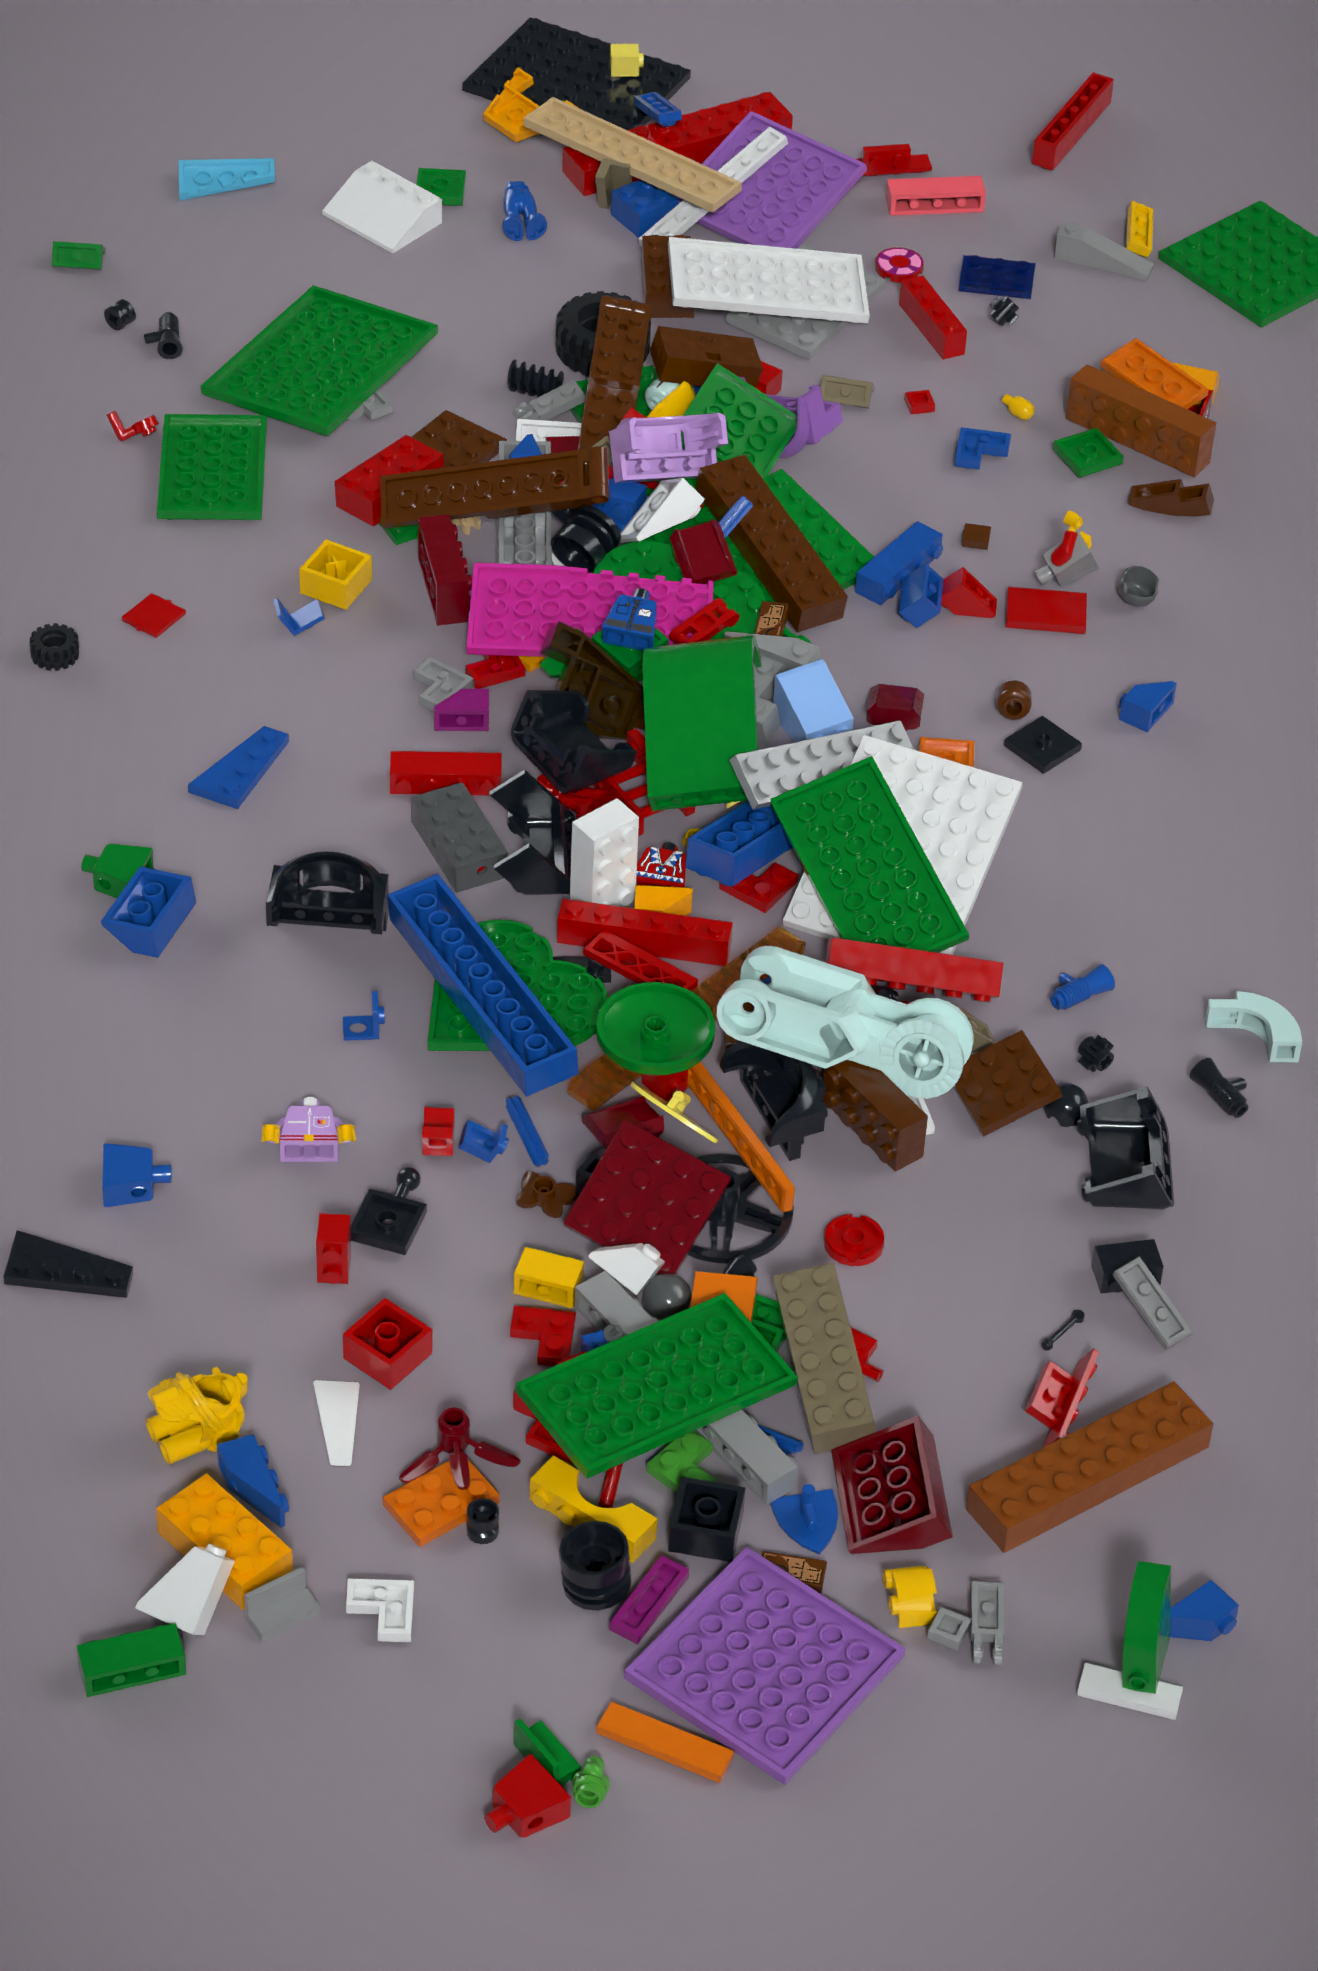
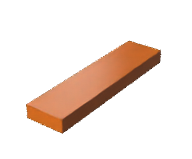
M612 1701L597 1725L596 1733L717 1783L721 1782L734 1759L733 1750Z

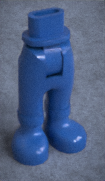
M523 181L508 182L503 202L506 217L502 222V228L505 235L514 241L522 240L524 228L520 214H523L528 240H535L541 237L547 229V220L544 215L537 213L536 203L529 187Z

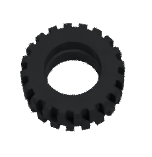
M597 291V293L593 294L588 292L584 293L581 297H573L562 306L557 314L555 346L556 353L565 366H569L574 372L579 371L583 376L589 377L601 296L606 295L632 301L629 296H620L616 292L604 293V291ZM650 319L643 363L646 361L650 351Z

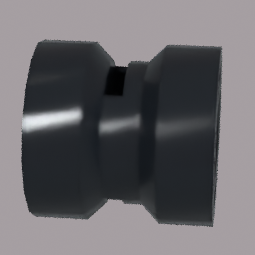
M481 1498L472 1501L468 1505L466 1531L467 1536L474 1543L488 1544L497 1538L499 1534V1507L495 1502L490 1499Z

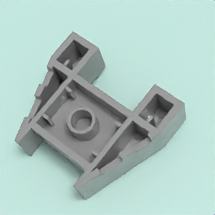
M726 631L724 634L725 638L750 635L756 637L762 667L756 668L754 663L758 741L767 744L781 726L777 704L770 702L774 695L775 675L822 659L820 647L798 638Z

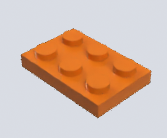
M469 1460L470 1485L468 1489H458L451 1472L450 1461H447L383 1497V1506L419 1547L466 1522L467 1507L472 1501L486 1498L496 1504L500 1503V1494Z

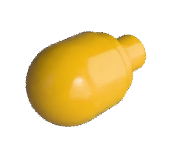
M1005 394L1002 399V403L1009 406L1008 410L1017 418L1028 420L1034 415V405L1022 396L1012 397L1009 394Z

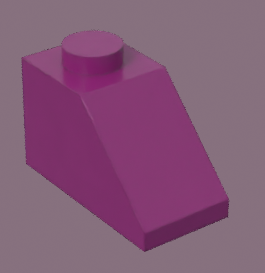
M460 689L434 706V731H489V689Z

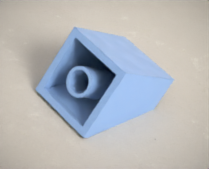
M823 659L775 675L773 703L777 704L781 727L793 742L853 730L854 718Z

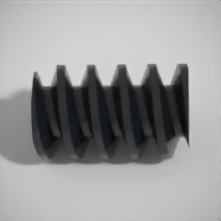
M516 359L512 361L508 371L509 390L511 392L518 390L520 394L528 393L531 397L536 394L537 397H540L562 386L564 380V373L562 371L555 377V370L551 368L548 375H546L545 367L541 366L539 371L536 372L535 364H532L529 370H526V362L524 361L518 368Z

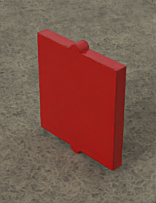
M151 593L124 614L122 621L135 627L137 631H143L157 638L186 615V610L171 603V600H165Z

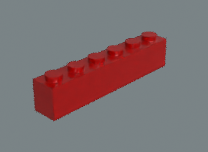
M1094 72L1087 78L1035 139L1032 164L1054 170L1111 103L1113 78Z
M562 899L557 919V943L585 947L605 929L656 957L727 967L732 943L733 922Z
M840 938L828 939L825 963L864 975L870 985L876 986L877 981L888 983V988L905 990V986L917 987L916 992L923 994H934V990L945 991V997L962 999V994L974 995L973 1001L990 1003L991 998H998L1000 995L1004 965L1003 962Z

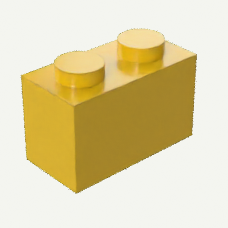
M525 1247L514 1272L513 1294L573 1309L575 1304V1287L584 1282V1261Z

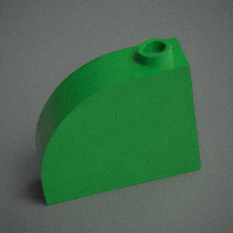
M1144 1561L1137 1562L1125 1624L1122 1688L1156 1694L1170 1641L1171 1565Z

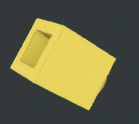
M610 44L611 77H639V67H643L644 59L643 53H639L638 44Z

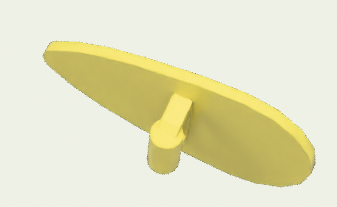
M634 1081L631 1082L630 1086L648 1100L714 1143L718 1142V1138L683 1113L686 1105L691 1101L688 1094L676 1091L668 1103L644 1086Z

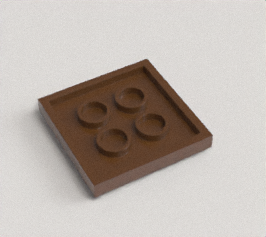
M448 410L442 412L412 436L413 439L444 454V467L489 462L499 454V441H507L506 438Z
M1023 1030L971 1055L964 1064L959 1080L953 1087L983 1137L1063 1097L1060 1088Z

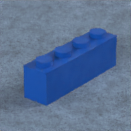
M916 521L857 572L855 593L880 606L889 598H893L897 591L902 588V579L925 563L930 564L934 559L940 557L943 551V533Z

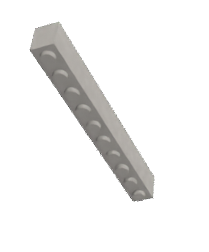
M606 1271L575 1287V1308L597 1331L604 1329L607 1325L614 1324L619 1325L626 1334H630L658 1322L656 1318L651 1317L643 1309L641 1303L636 1298H632L624 1290L623 1285L617 1279H613ZM743 1410L695 1430V1432L713 1444V1451L765 1505L797 1488L799 1468L796 1461L791 1456H787L778 1447L775 1439L770 1435L767 1436L759 1428L756 1420L752 1416L747 1415Z

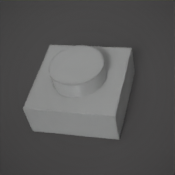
M941 1607L928 1630L927 1639L958 1651L971 1627L972 1619Z

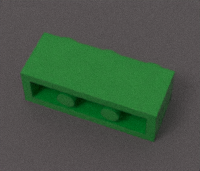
M176 1623L165 1626L159 1625L152 1629L134 1633H123L116 1637L92 1640L85 1644L76 1645L78 1667L86 1697L186 1675L185 1654Z

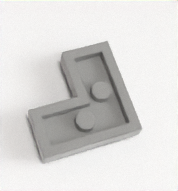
M432 657L426 659L414 670V679L429 686L419 695V704L434 711V706L460 689H471L473 687V677Z

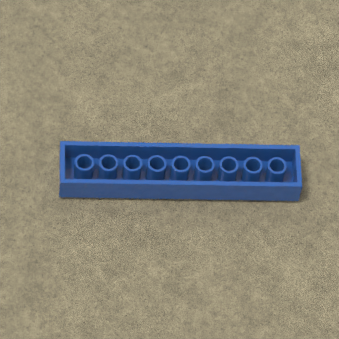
M439 874L387 894L390 921L526 1097L579 1074L576 1047Z

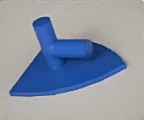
M806 1484L802 1488V1494L780 1497L770 1503L779 1526L788 1537L800 1546L820 1554L830 1543L836 1531L838 1520L837 1503L832 1489L815 1492L813 1485Z

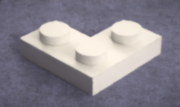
M348 1579L346 1613L379 1614L378 1641L411 1642L414 1580Z

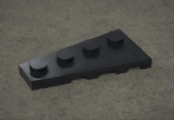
M17 1230L3 1277L5 1285L127 1298L133 1277V1266Z

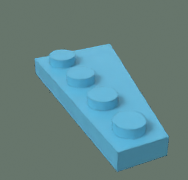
M274 158L179 160L180 201L275 182Z

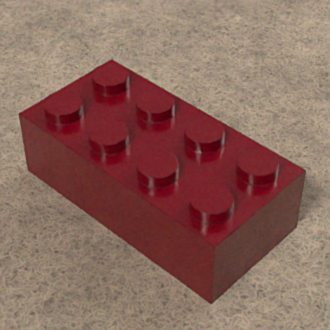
M449 514L418 517V561L437 626L468 622V611H470L471 595H469V591L472 589L471 574H466L468 573L466 557L462 558L463 548L461 541H457L456 524L452 525Z

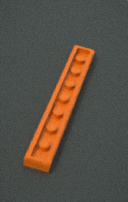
M701 1061L689 1068L688 1087L782 1212L792 1210L795 1186Z

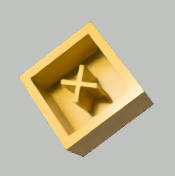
M325 539L299 568L300 594L347 610L372 581V555Z

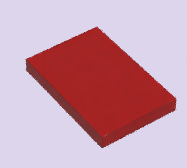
M1008 587L1006 628L1085 634L1087 593Z

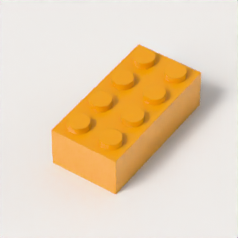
M207 1473L156 1508L158 1533L183 1556L193 1547L207 1548L208 1543L225 1549L227 1551L225 1556L235 1560L222 1592L242 1610L245 1609L244 1594L293 1571L292 1549Z

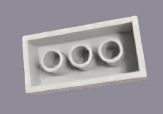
M615 799L572 822L570 900L620 907L628 906L635 901L639 817L619 799Z

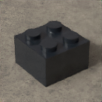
M681 1477L670 1524L668 1551L732 1562L744 1513L746 1487Z

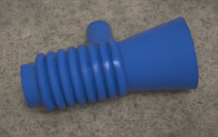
M1099 964L1084 977L1077 979L1067 973H1062L1059 977V982L1063 985L1054 990V993L1050 995V1001L1055 1009L1066 1010L1089 999L1092 995L1112 991L1115 988L1114 977L1109 968L1104 964Z

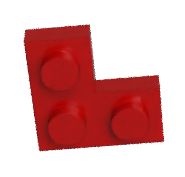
M483 655L485 660L465 665V674L473 677L475 689L485 688L526 676V668L518 656Z
M775 862L760 877L751 874L733 887L725 886L719 882V889L766 913L798 883V874Z
M514 1306L510 1337L540 1340L537 1364L556 1366L558 1361L570 1357L576 1312Z

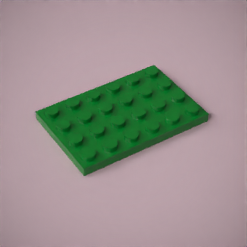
M718 363L683 415L713 413L725 415L728 444L715 449L717 463L746 455L762 478L768 476L796 431L798 421L796 414ZM681 431L682 449L684 450V433ZM685 479L696 490L697 479Z
M164 414L157 519L262 520L267 415Z

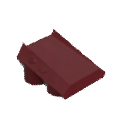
M711 519L710 522L682 530L676 529L669 537L673 546V558L681 568L682 578H690L692 583L707 584L709 580L714 582L735 576L738 573L720 523L714 519Z
M887 684L875 685L870 690L866 721L876 726L901 720L905 731L917 729L920 727L924 693L912 687Z
M644 1096L582 1117V1123L605 1148H608L624 1120L656 1137H659L664 1132V1116H659L646 1102V1097Z

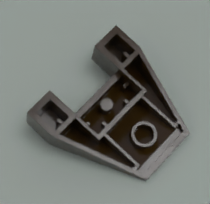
M558 621L548 630L540 652L564 664L555 690L579 691L586 698L590 706V714L585 725L599 739L627 740V732L633 730L644 701L643 686L584 632Z

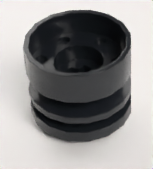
M580 505L573 512L572 516L567 519L566 524L552 537L550 545L553 553L564 566L587 568L588 573H594L595 568L606 554L619 545L621 534L617 525L607 514L595 507Z
M602 1521L580 1523L568 1530L561 1539L559 1548L562 1585L565 1596L576 1606L597 1611L612 1608L623 1601L629 1593L631 1586L629 1546L625 1534L618 1527Z

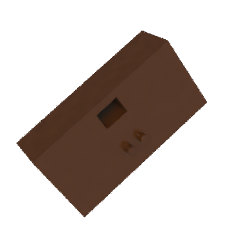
M658 326L650 348L658 379L663 382L681 384L685 381L690 385L703 386L718 363L736 376L745 377V381L756 388L763 371L753 338Z

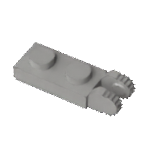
M572 380L529 403L523 402L517 405L513 415L516 419L548 421L585 402V394L575 380Z
M972 1581L971 1641H973V1663L981 1662L983 1657L982 1642H993V1664L1001 1665L1002 1646L1005 1638V1583Z

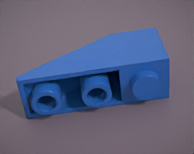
M254 1434L217 1444L218 1466L227 1488L280 1528L285 1527V1513L289 1512L288 1502L285 1494H279L277 1490L279 1483L275 1470L268 1469L267 1464L269 1461L264 1445H258Z

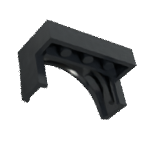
M329 851L304 854L286 862L282 866L274 865L266 900L267 926H277L278 923L364 929L370 930L372 934L382 935V931L387 929L389 917L387 894H389L388 874L379 873L371 864L356 856ZM301 870H303V886L300 884ZM361 875L363 876V889H361ZM318 886H335L345 888L354 892L322 891L319 889L311 890L308 888Z

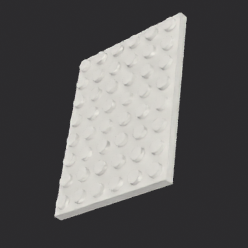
M864 735L851 765L868 757H873L963 924L966 925L1022 791V782ZM804 871L784 916L783 925L825 939L840 938ZM957 945L939 953L953 955Z

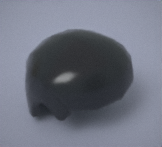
M1059 1083L1057 1085L1063 1097L1043 1106L1048 1119L1055 1117L1062 1127L1076 1126L1077 1119L1081 1118L1080 1105L1088 1103L1086 1094L1077 1085Z

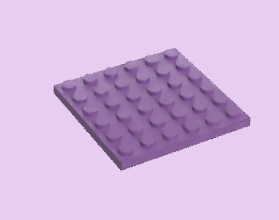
M750 111L702 165L718 171L768 127L785 135L788 144L742 183L741 192L713 213L710 211L706 213L696 223L737 243L797 249L867 171L866 164ZM676 196V197L679 199L678 204L681 203V202L684 200V199H682V198Z
M746 1546L624 1670V1679L783 1785H786L905 1657L906 1648Z

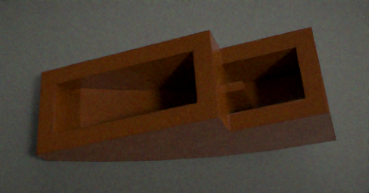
M1182 479L1132 486L1129 497L1130 506L1172 516L1195 517L1211 515L1214 503L1209 483L1184 487Z

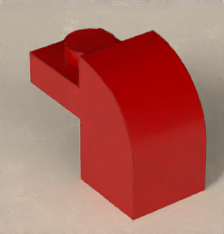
M424 1107L422 1155L453 1156L454 1108Z

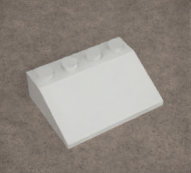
M370 161L354 171L322 210V215L393 254L442 223V199L378 163Z

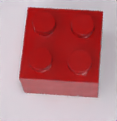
M386 1298L382 1299L343 1333V1359L389 1390H392L432 1354V1328Z

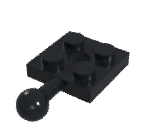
M412 1167L403 1168L397 1174L398 1188L394 1195L372 1189L368 1190L351 1224V1241L406 1256L427 1213V1204L406 1199L409 1191L415 1190L421 1182L419 1172ZM386 1219L394 1221V1223L390 1225H385L380 1222H383Z

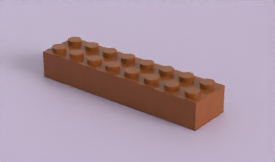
M1173 1381L970 1484L966 1510L1000 1550L1006 1553L1207 1449L1210 1444L1213 1422L1180 1386Z

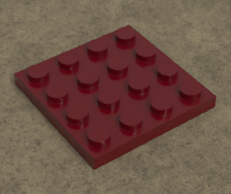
M624 1120L563 1222V1226L601 1247L635 1243L649 1244L660 1252V1258L665 1261L655 1276L667 1273L676 1275L729 1185L731 1177Z

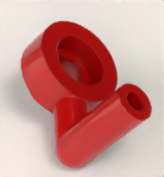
M116 411L106 415L120 441H125L140 433L143 437L157 431L155 426L159 424L155 415H152L124 429Z

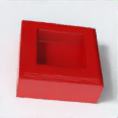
M929 390L905 392L904 400L911 415L935 412V402Z

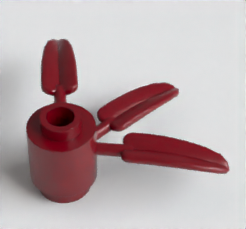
M453 1407L446 1409L438 1418L437 1442L439 1446L433 1452L427 1451L402 1472L399 1480L409 1483L429 1472L439 1463L437 1455L444 1451L450 1453L451 1472L458 1489H468L470 1485L469 1465L466 1453L462 1452L468 1445L475 1447L474 1454L498 1465L516 1467L521 1463V1460L487 1442L481 1441L479 1443L471 1439L468 1416L463 1410Z

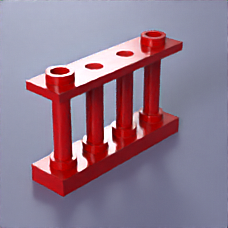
M635 728L627 732V743L638 752L634 760L637 765L593 786L611 792L612 801L619 799L639 817L638 836L644 834V818L664 810L652 811L650 804L639 808L633 802V800L648 795L647 783L626 792L618 785L643 774L647 776L645 737ZM695 807L678 808L685 817L695 813Z

